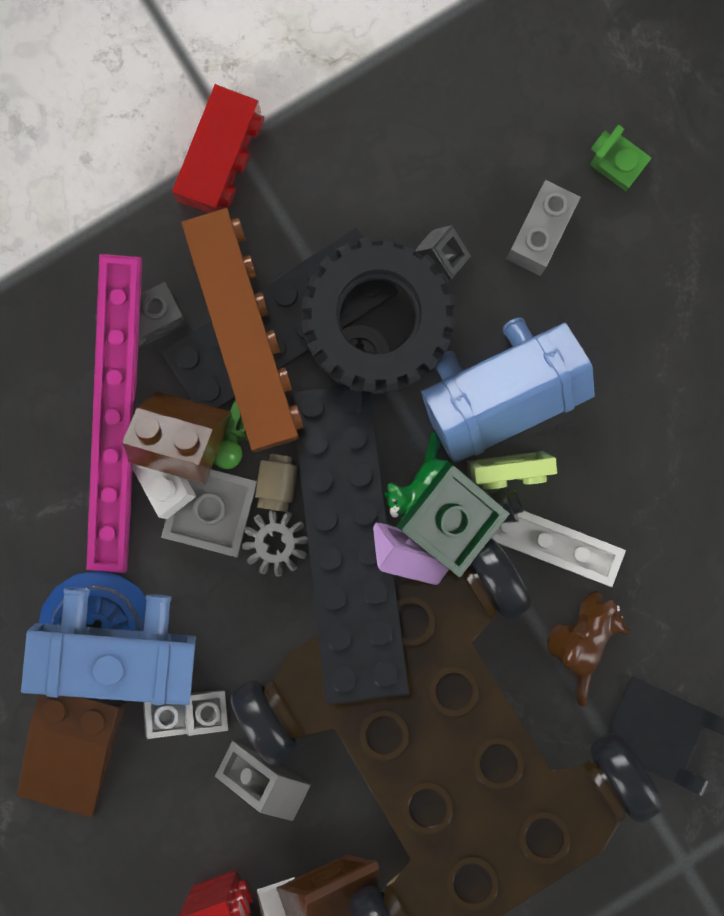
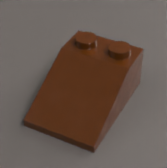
M39 694L29 726L17 796L93 818L127 702L58 696V698Z

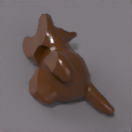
M598 591L592 592L584 599L575 625L563 626L558 624L549 632L547 640L550 655L559 658L563 665L577 676L575 694L580 706H586L591 674L601 662L604 647L609 638L615 633H630V629L624 623L620 607L613 600L602 604V595Z

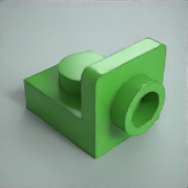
M618 124L612 134L605 130L595 142L591 150L596 155L589 165L626 192L651 160V157L624 138L621 134L625 129Z

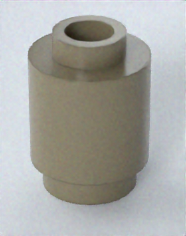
M270 454L269 461L261 460L255 497L258 498L257 508L288 512L289 503H294L299 466L292 465V457Z

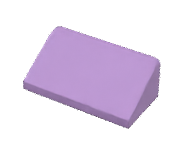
M376 523L374 525L377 565L382 572L433 585H438L448 572V568L397 527L383 523Z

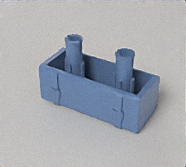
M523 318L512 319L505 324L502 330L512 348L465 370L461 367L453 351H446L434 367L442 381L421 390L429 420L453 464L472 455L477 456L483 453L485 449L562 412L567 413L573 410L575 406L595 397L592 364L565 322L533 337Z
M64 588L61 624L35 623L27 630L21 693L43 694L46 697L58 698V696L152 702L154 705H190L196 636L168 633L171 596L147 594L143 631L87 627L86 620L90 590L84 588Z

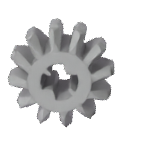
M276 510L269 511L270 524H266L262 516L256 515L254 520L261 529L257 531L251 527H246L244 530L247 535L255 537V542L242 543V549L249 550L255 548L257 553L247 559V562L251 565L262 558L264 561L259 569L261 574H266L270 564L274 563L275 576H282V561L286 563L291 571H295L297 565L291 559L292 554L300 559H305L307 556L306 552L295 549L296 544L308 543L307 536L295 538L294 533L302 530L304 524L298 522L291 528L287 527L292 519V514L289 512L283 515L281 524H278ZM276 531L283 534L281 541L286 544L283 552L280 549L276 550L277 555L269 552L271 545L266 542L269 534L275 537Z

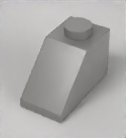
M232 741L215 775L217 779L258 812L290 821L294 820L311 786L289 768L283 765L273 766L264 761L258 752Z

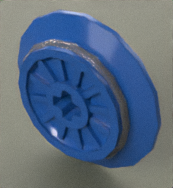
M105 571L75 574L56 586L43 604L39 623L61 624L64 588H84L90 590L86 624L92 625L96 620L102 622L101 628L143 631L146 597L138 586L122 575Z

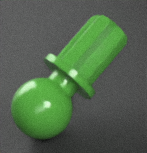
M236 400L233 402L230 410L232 417L226 429L225 437L214 460V464L221 469H232L240 463L242 449L239 442L248 441Z

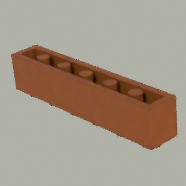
M224 208L182 221L183 230L251 450L256 453L299 439L297 430L304 428L297 405L289 407L285 392L292 390L286 368L278 369L273 354L280 353L274 330L266 332L262 320L263 316L269 315L262 292L254 294L250 280L257 278L251 256L243 257L239 242L246 240L239 217L231 220L228 209Z

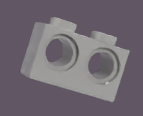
M545 180L506 260L541 276L581 197Z

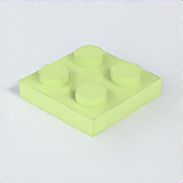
M544 451L466 461L468 476L476 484L483 485V489L507 487V480L514 479L523 480V484L547 482L546 475L557 474L556 458Z

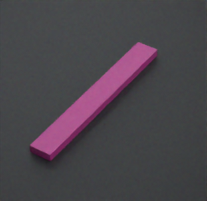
M99 254L86 570L126 573L128 570L133 464L130 463L122 442L136 408L143 257Z

